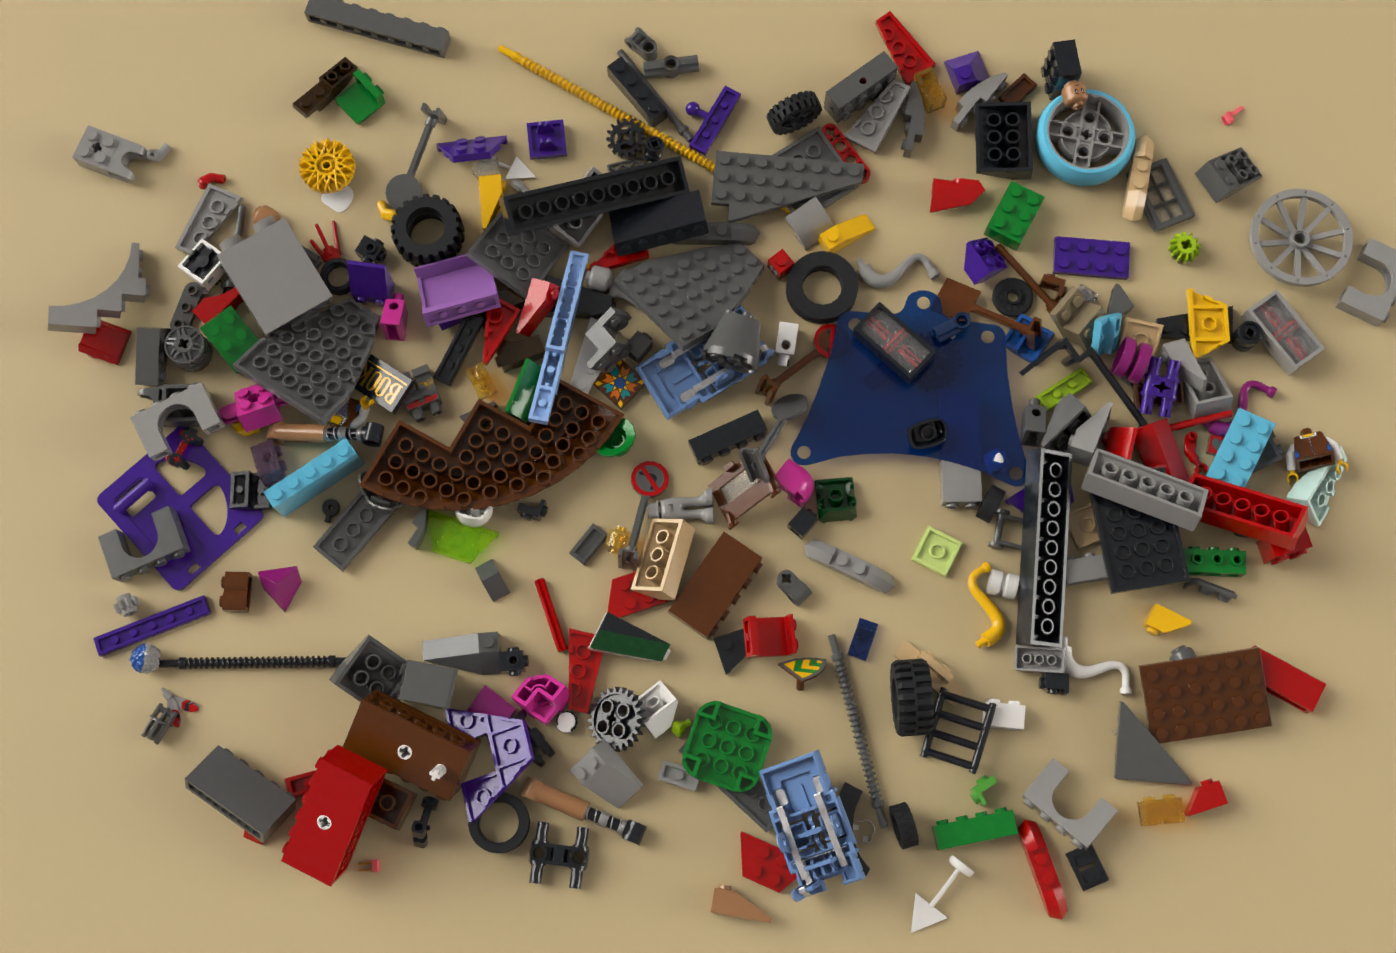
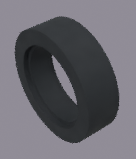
M503 792L492 804L507 803L516 811L519 824L516 833L511 839L501 843L492 842L481 831V816L474 823H470L468 820L469 832L474 842L482 849L492 853H507L516 849L526 839L530 829V816L524 803L516 796Z

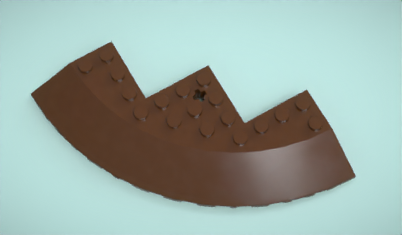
M560 379L548 425L531 422L528 426L478 399L451 446L448 447L398 420L359 486L383 498L431 510L464 511L509 504L533 496L555 485L576 471L607 441L625 414ZM487 424L490 425V428H489V429H486V430L483 429V425H484V426H487Z

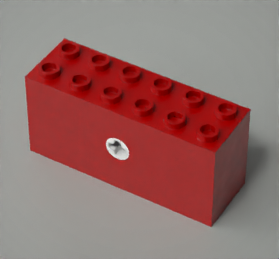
M338 744L332 750L329 749L325 756L320 757L315 764V768H317L316 773L311 776L308 785H310L309 791H306L302 798L303 806L296 813L295 819L297 821L288 833L290 839L282 849L284 854L281 862L330 887L348 869L387 772V769Z

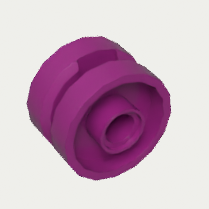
M1126 336L1114 358L1111 368L1112 375L1118 378L1126 375L1127 381L1138 384L1148 367L1153 346L1144 342L1137 346L1136 339Z

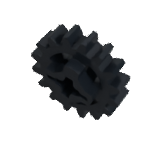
M624 118L622 123L617 120L616 126L611 124L613 130H607L610 137H607L606 140L611 142L607 146L609 149L613 148L612 153L614 155L618 153L619 158L625 155L629 159L630 154L636 157L635 152L641 153L640 146L646 145L642 141L647 139L646 135L642 134L645 132L644 128H640L641 124L639 122L634 124L635 121L632 118L629 122ZM617 134L618 140L615 144V135ZM638 134V141L636 143L635 136ZM626 136V137H629L630 139L627 141V140H624L623 137Z

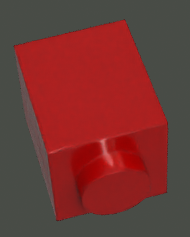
M781 249L768 259L767 267L780 281L789 274L794 261Z

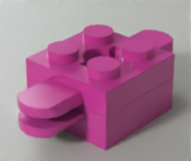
M256 384L234 392L235 403L221 407L219 414L226 425L240 421L245 431L249 432L283 420L281 406L288 403Z

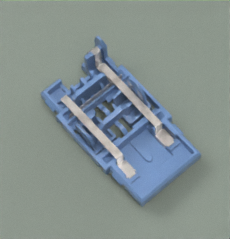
M742 305L735 309L737 314L746 312ZM709 337L684 351L673 341H670L666 344L667 349L658 351L653 354V357L635 367V370L667 421L685 409L689 410L694 407L698 402L701 404L705 403L706 400L712 399L747 378L748 375L754 374L755 371L752 370L751 373L735 372L732 368L726 369V367L717 364L715 361V364L710 363L711 367L704 371V375L702 372L698 374L696 370L708 363V361L702 360L701 355ZM760 341L759 367L772 359L775 353L763 341ZM694 360H695L696 362L702 360V361L699 362L696 366H693V364H692V362H694Z
M819 749L759 771L769 805L772 807L769 815L776 832L778 847L784 854L791 875L796 873L799 887L791 892L795 902L826 891L825 879L842 874L844 879L842 883L847 885L866 878L864 871H862L863 868L859 858L857 859V852L860 850L859 847L855 848L854 846L857 842L840 796L836 797L835 792L838 791L837 788H833L830 785L831 781L828 773L825 772L827 770ZM837 807V809H834V810H831V811H828V812H827L828 809ZM811 810H814L815 814L821 813L818 816L821 826H815ZM807 812L808 821L803 820L792 825H789V823L804 818L803 813ZM821 831L824 832L826 841L831 840L830 842L826 843L828 847L826 849L824 848L823 843L820 841V837L818 834ZM847 834V836L837 839V837ZM815 841L817 845L820 847V851L817 852L815 847L798 852L799 850L805 849L813 845Z

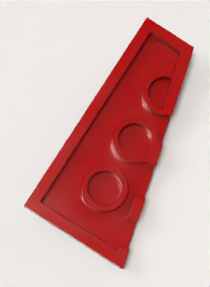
M569 628L568 709L588 714L603 653L588 649L595 634Z

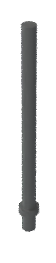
M623 49L619 50L617 55L619 57L622 56L665 106L667 117L679 130V135H683L688 143L691 142L694 137L688 131L689 128L682 124Z

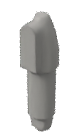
M512 179L510 185L518 192L530 191L522 182Z

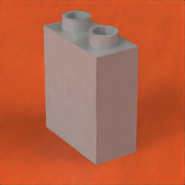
M272 215L254 224L253 228L256 234L242 240L241 236L236 234L224 240L219 245L223 252L217 255L219 262L267 339L275 335V331L279 329L282 331L291 326L290 323L333 302L332 294L285 218L276 222Z

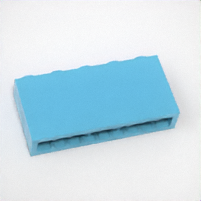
M345 438L263 493L273 508L285 517L365 465L355 448Z

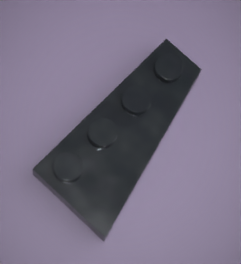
M1228 306L1230 341L1227 344H1231L1233 342V306ZM1188 313L1157 318L1156 323L1164 325L1161 339L1180 340L1185 338L1186 341H1190Z

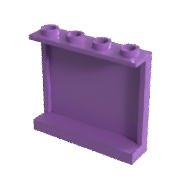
M466 254L415 267L414 272L417 277L423 307L421 310L427 327L501 307L494 276L465 256Z

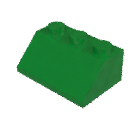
M526 358L505 412L529 426L531 422L528 421L541 366Z

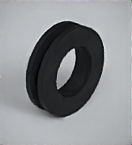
M818 251L803 256L792 266L787 278L786 295L789 305L799 317L814 324H829L845 317L852 309L858 293V279L855 270L846 259L832 252ZM823 271L834 275L841 286V293L838 298L832 303L825 305L810 301L803 290V283L810 274Z

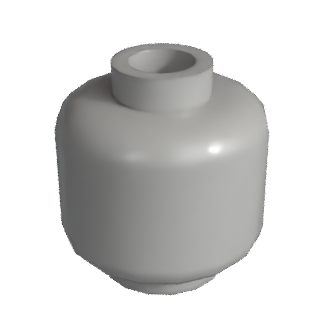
M593 266L591 271H587L585 282H589L591 290L606 292L608 288L611 289L614 274H611L609 268Z

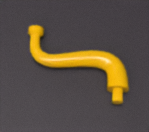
M987 561L983 562L981 567L971 572L968 578V587L971 594L982 606L992 622V626L981 633L982 638L975 642L978 649L985 645L989 648L1002 638L1006 627L1005 619L1000 610L977 585L978 577L983 573H990L992 570Z

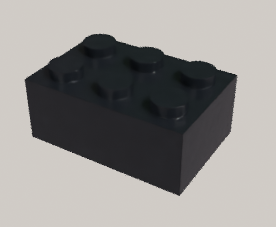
M1075 39L1053 42L1050 50H1048L1047 58H1045L1044 65L1041 67L1042 77H1045L1044 89L1045 93L1049 96V100H1054L1060 96L1066 83L1073 80L1079 81L1082 71Z

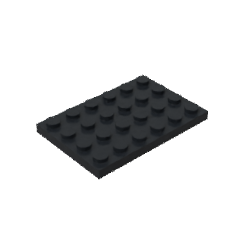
M1165 467L1155 469L1166 474ZM1089 492L1111 594L1190 581L1177 525Z

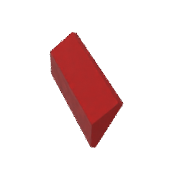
M1164 418L1139 427L1135 444L1143 465L1152 469L1165 467L1166 474L1189 482L1190 478L1168 419Z

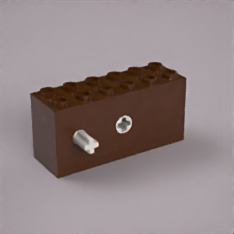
M374 690L362 699L343 747L387 769L386 773L394 774L406 783H413L420 790L435 794L440 800L450 801L461 790V783H464L481 740L381 691Z

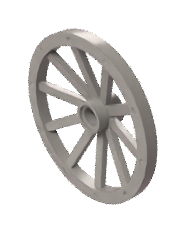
M1290 189L1273 195L1260 206L1250 225L1249 241L1254 258L1267 274L1284 284L1310 287L1330 280L1346 265L1352 252L1353 233L1347 216L1333 200L1316 191ZM1301 199L1296 230L1282 202L1284 200ZM1307 200L1323 206L1325 209L1304 230L1303 224ZM1276 204L1289 232L1263 217L1270 207ZM1329 212L1335 217L1340 226V229L1309 235ZM1260 223L1285 239L1260 241ZM1338 235L1343 236L1342 252L1311 243L1312 241ZM1295 238L1299 239L1301 241V244L1297 243L1295 241ZM1286 246L1287 249L1273 263L1268 260L1261 248ZM1308 249L1338 258L1339 260L1333 268L1326 272ZM1291 252L1294 253V276L1277 268ZM1301 252L1320 275L1301 277Z

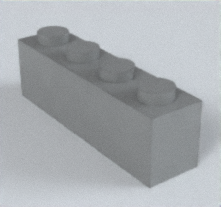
M1087 553L1083 555V558L1077 559L1075 556L1067 557L1066 586L1108 580L1102 554Z

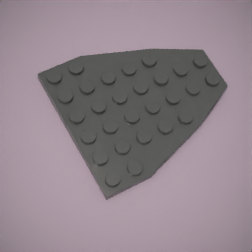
M742 243L713 246L645 261L615 277L614 284L684 351L711 336L726 309L735 311L750 293V288L753 284L755 285L758 276L764 271V263Z
M351 298L339 304L328 306L329 309L320 313L314 311L290 323L291 327L283 331L280 329L275 331V335L268 339L264 337L259 339L233 364L234 370L324 426L349 401L371 354L380 323L379 315Z

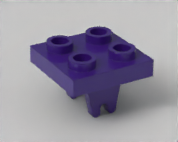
M563 119L527 123L530 160L567 156Z

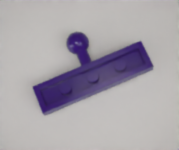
M724 86L709 113L700 109L699 104L696 102H689L686 105V113L689 116L697 115L704 119L689 144V148L706 156L739 101L741 93Z

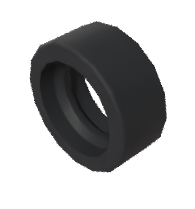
M334 258L323 265L320 277L331 294L338 296L350 293L349 280L346 284L338 287L331 285L328 280V275L333 269L338 267L347 269L346 259Z
M991 485L976 513V517L990 523L1006 491Z

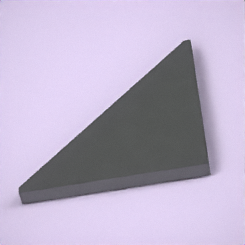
M1119 701L1114 778L1192 785V781L1128 706L1123 701Z

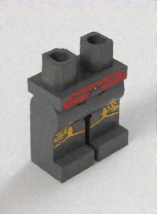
M427 364L411 370L419 389L417 390L414 384L404 399L407 411L417 423L426 419L423 413L425 410L430 409L433 416L442 413L441 404L443 403ZM409 371L403 373L405 376L413 380Z

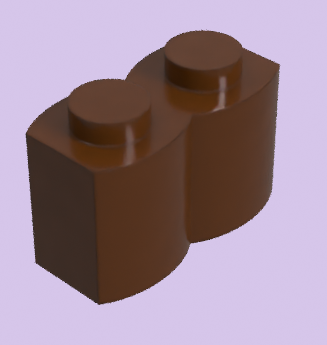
M226 571L225 576L221 579V587L224 588L223 596L221 595L219 599L220 607L225 612L249 613L252 574L250 572Z

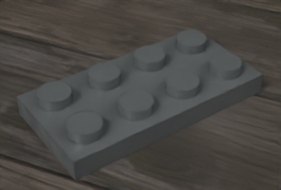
M360 492L316 542L313 548L344 572L394 513L388 514L365 504V497Z

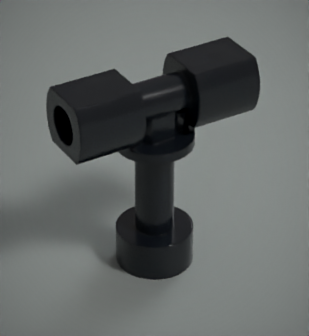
M423 797L421 806L424 810L420 821L415 820L411 826L415 847L424 849L428 844L427 831L431 828L428 825L431 811L436 810L439 803L434 797Z

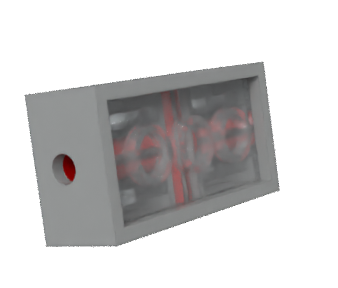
M1277 289L1253 305L1241 316L1244 322L1253 321L1261 326L1263 334L1260 340L1288 376L1325 349Z

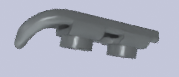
M1191 578L1183 586V589L1190 586H1199L1198 592L1207 596L1210 593L1218 595V600L1228 603L1232 598H1237V594L1234 591L1200 578Z

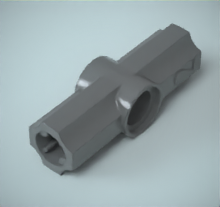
M669 55L661 60L643 62L645 79L663 76L675 78L678 74L699 72L697 55L683 57ZM669 65L675 66L674 68H668Z

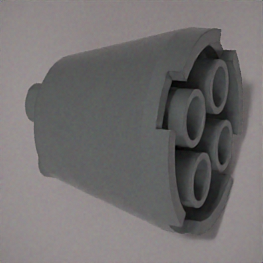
M726 309L703 348L702 358L712 364H715L716 361L717 364L726 367V369L732 368L735 372L751 373L752 370L757 372L760 358V321L753 319L754 315L751 313L743 312L742 314H737L733 310Z

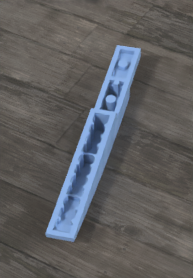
M570 250L528 417L529 422L548 425L571 338L589 258L588 253Z

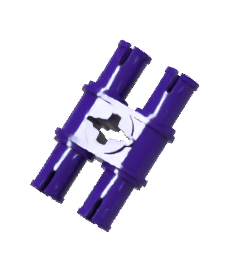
M1151 356L1148 372L1144 374L1145 380L1141 392L1143 398L1139 413L1152 415L1154 398L1158 396L1162 399L1158 416L1171 418L1173 401L1177 400L1176 392L1178 382L1180 383L1178 374L1181 361L1169 359L1167 375L1163 378L1159 375L1162 358ZM1161 384L1162 386L1167 387V389L1159 390L1158 388L1154 387V385Z

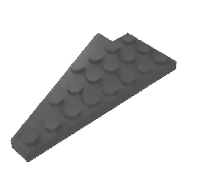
M716 151L711 205L729 207L728 222H737L811 200L815 196L817 198L861 185L864 164Z

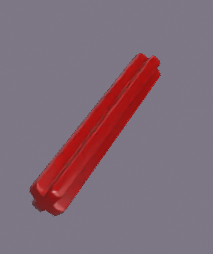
M545 579L535 580V585L557 651L564 652L568 647Z

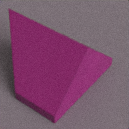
M298 567L258 571L263 589L286 612L302 582Z

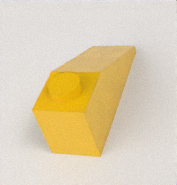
M501 174L478 176L483 231L494 220L497 210L500 208L499 199L504 197V192L507 191L506 180H502Z
M863 214L837 224L821 233L818 243L824 251L836 253L874 231L875 227L867 215Z

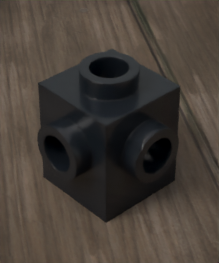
M366 235L363 236L355 249L361 261L366 263H382L387 255L384 243L377 238L371 239Z
M519 647L508 648V651L499 652L500 672L502 674L509 673V676H520L521 672H526V667L529 666L528 655H525V652L520 650Z

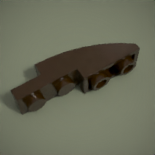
M344 57L320 76L319 83L293 103V108L305 118H308L316 110L321 112L347 86L354 77L353 73L358 67L348 58Z

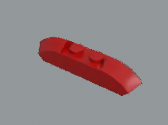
M1025 819L1017 828L1018 835L1042 902L1049 917L1062 920L1068 908L1048 848L1037 823Z

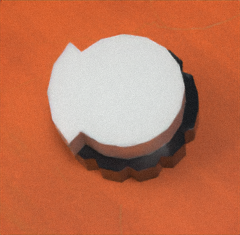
M563 711L557 716L556 727L561 732L569 733L577 728V716L573 712Z

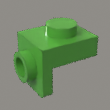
M984 775L976 781L978 785L970 789L972 792L970 796L976 804L981 806L987 804L981 792L997 783L993 775L990 777Z

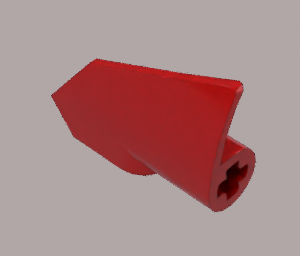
M933 178L930 213L971 205L985 189L979 180Z

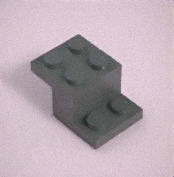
M610 307L585 333L598 349L586 363L590 369L604 373L611 372L616 368V364L629 354L633 346L620 332V330L628 325V321L632 318L628 312Z

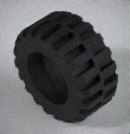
M422 194L423 197L419 198L418 195L413 196V200L404 201V206L402 208L398 207L396 210L397 216L394 215L392 217L393 225L390 226L393 242L403 259L407 262L410 261L411 265L415 267L456 257L455 252H460L462 249L461 243L465 239V230L456 207L449 203V200L445 198L441 200L439 195L433 194L430 197L429 194ZM425 219H436L445 225L442 236L431 244H419L411 238L413 228Z
M924 659L895 660L891 664L890 691L896 733L901 737L929 735L934 727V699L929 665Z

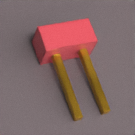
M379 859L368 863H358V865L372 864V869L358 871L372 870V872H380Z

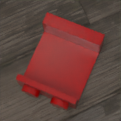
M788 614L785 617L756 618V616H747L744 618L743 630L746 658L791 656L797 653L799 647L798 640L795 637L797 624L793 614Z

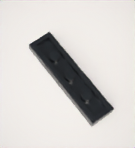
M476 314L463 318L433 378L448 386L452 385L485 319Z

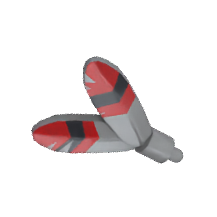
M161 688L162 695L167 700L170 711L178 712L177 717L172 723L175 727L178 728L181 725L180 709L188 712L199 710L196 703L174 696L169 690Z

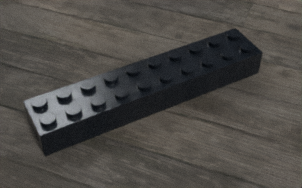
M681 156L504 196L499 199L508 237L620 211L688 193L690 190Z
M1044 448L1027 450L1016 632L1017 645L1062 648L1073 456L1071 453Z

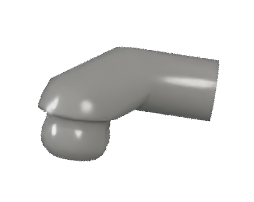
M164 143L160 149L148 150L145 156L149 161H162L172 148Z

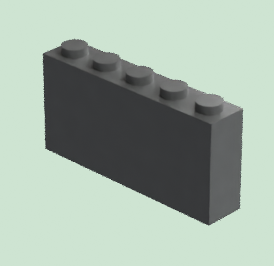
M219 745L185 778L186 789L263 844L296 809V799L290 792L283 791L276 782L267 780L260 771L253 770L243 759L239 760L229 749H223Z

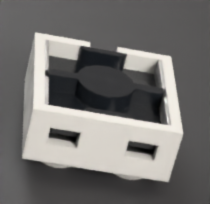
M201 239L192 249V254L190 256L187 255L178 267L184 274L209 291L222 277L225 270L217 257L222 252L204 239Z

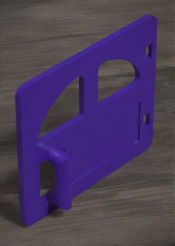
M177 427L166 437L173 453L176 452L182 441L179 438V432L185 430L186 427ZM188 444L182 455L186 461L195 463L206 471L205 476L183 495H179L157 471V465L166 461L165 457L155 462L147 453L99 494L97 498L100 507L144 556L154 550L158 541V533L151 513L167 506L177 510L191 551L185 553V556L182 558L171 559L167 561L166 565L154 568L173 589L178 591L183 590L254 528L264 516L262 510L245 511L229 508L231 476L203 445L200 447ZM214 486L221 487L227 503V520L223 531L219 535H215L192 510V505ZM148 491L153 492L156 497L132 517L127 509ZM243 523L246 527L237 534L234 529ZM197 563L200 568L191 575L188 570Z

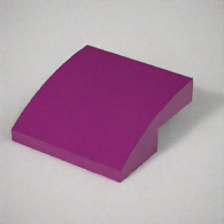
M486 685L467 709L469 712L511 718L517 710Z

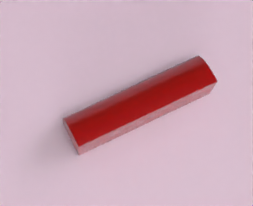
M1260 648L1266 691L1306 714L1313 712L1326 684Z

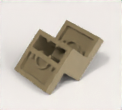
M1074 286L1050 312V316L1062 337L1080 344L1083 351H1086L1092 345L1094 321L1106 315L1102 306L1085 301L1079 288Z

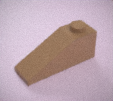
M719 884V888H714L711 906L712 913L771 923L770 917L737 892L731 891V886Z

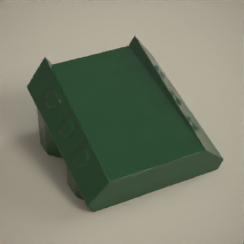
M852 477L814 481L819 521L822 523L843 520L852 521L857 517V502L854 495Z

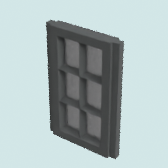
M1167 158L1155 161L1151 165L1143 210L1154 233L1195 217Z

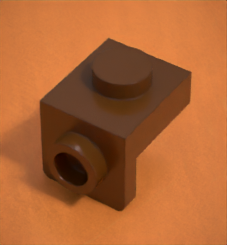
M1044 274L1040 280V287L1057 292L1055 300L1059 301L1061 297L1065 296L1067 287L1064 286L1066 280L1058 278L1055 274Z

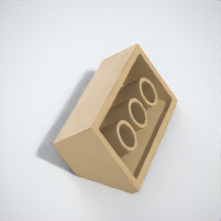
M652 518L631 590L656 599L675 600L695 528L683 519Z

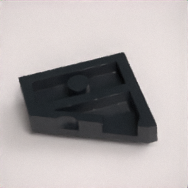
M743 629L714 638L725 675L729 674L746 656Z

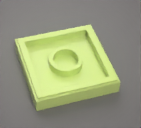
M928 525L911 561L946 578L963 543Z

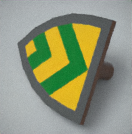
M795 658L778 663V666L797 679L796 689L802 691L804 690V682L817 677L823 672L826 667V659Z

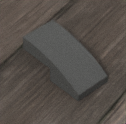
M422 508L412 522L417 527V530L408 544L415 550H418L427 531L429 512L426 508Z

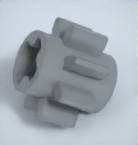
M125 593L116 598L117 604L113 606L116 613L128 617L137 613V606L141 604L138 597Z

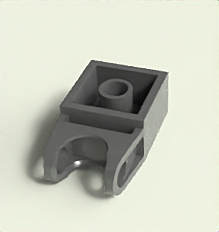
M163 384V386L144 388L138 391V396L153 400L154 404L157 401H164L170 398V395L175 392H182L188 389L187 387L191 384ZM179 409L168 415L163 427H201L194 412L188 409Z

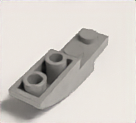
M1002 73L990 77L969 90L958 101L955 110L959 113L953 119L950 128L955 131L960 126L963 128L969 121L968 116L971 113L975 114V103L994 102L997 97L996 93L998 91L1002 92L1006 87L1008 74Z

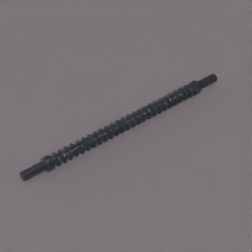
M325 655L323 658L317 656V658L315 656L311 658L309 656H306V658L304 656L300 658L298 656H295V658L292 656L289 658L287 656H284V658L273 656L270 658L268 656L266 659L264 656L261 659L258 656L255 659L253 656L250 659L247 656L244 659L242 657H239V659L237 657L233 659L231 657L227 659L225 657L222 659L220 657L216 659L214 657H211V659L208 657L205 659L203 657H200V659L197 657L194 659L191 657L189 659L180 657L179 660H159V668L179 667V669H187L188 667L192 669L194 667V669H197L199 667L203 669L205 667L208 669L211 667V669H214L216 667L219 669L222 667L225 669L226 666L228 669L231 666L234 669L237 666L240 669L243 666L246 669L248 666L250 668L254 666L256 668H259V666L261 668L265 666L267 668H270V666L273 668L276 666L278 668H281V666L284 668L287 666L298 668L299 665L301 668L304 665L307 668L310 665L312 668L317 665L319 668L321 665L323 667H326V665L328 667L340 665L346 657H336L335 655H329L328 658Z

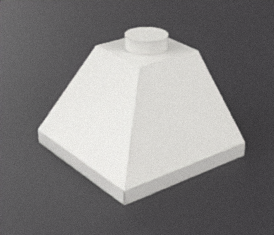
M658 681L638 697V701H643L640 708L646 709L642 716L647 717V719L642 720V722L655 739L672 726L678 704L677 699L661 681Z

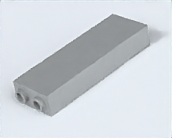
M939 390L937 394L938 418L944 420L948 428L945 442L939 444L941 506H946L948 509L958 508V506H965V508L969 509L977 508L982 503L978 390Z

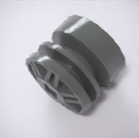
M182 325L174 328L165 339L164 348L166 354L180 369L186 372H198L209 365L213 354L212 346L198 329Z

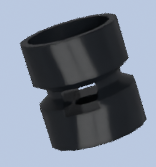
M1253 321L1243 322L1233 332L1232 346L1240 352L1251 350L1263 336L1261 326Z

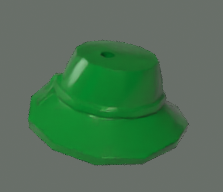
M622 418L612 435L597 452L602 457H621L626 455L630 451L636 437L634 425L627 419Z

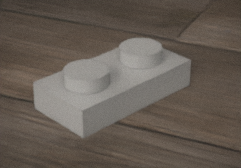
M663 760L658 780L696 791L698 779L690 776L684 769V766Z

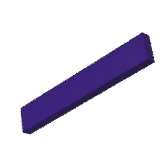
M203 595L94 637L93 640L98 655L102 657L208 616L212 612L206 596Z

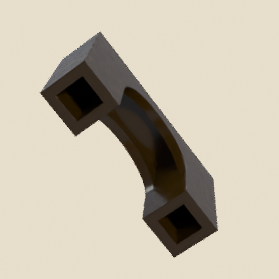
M511 288L498 292L500 299L519 309H523L525 299ZM487 311L478 313V316L483 317L485 319V323L483 324L484 332ZM539 335L520 342L503 340L496 351L498 356L495 357L498 368L502 367L505 373L523 366L526 358L533 362L544 358L545 351Z

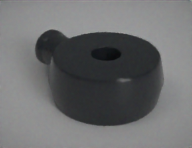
M328 499L323 503L322 511L326 515L324 522L331 523V518L340 512L338 501Z

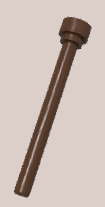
M998 244L995 249L1046 304V310L1050 314L1059 301L1051 299L1004 246Z

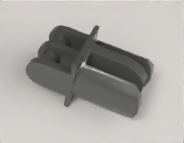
M159 703L153 714L150 715L151 719L141 736L154 740V743L158 745L169 726L172 727L178 712H172L169 707L165 708L162 703ZM161 712L162 715L160 718H158L157 716ZM167 716L170 717L167 722L164 721Z

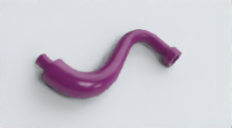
M1247 381L1240 389L1237 410L1241 408L1248 411V392L1251 388L1266 393V396L1271 399L1275 395L1277 388L1269 387L1258 381ZM1218 420L1202 425L1208 428V433L1225 437L1232 420L1229 422Z

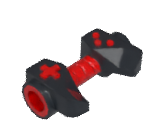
M187 426L185 430L179 432V438L182 441L175 453L165 457L166 463L175 468L180 467L183 470L190 468L191 465L182 457L188 444L201 447L204 443V440L197 436L198 431Z

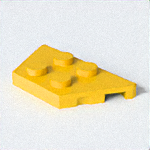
M1188 288L1186 294L1190 349L1195 358L1198 359L1229 343L1227 304L1221 301H1215L1212 297L1200 295L1194 292V289Z

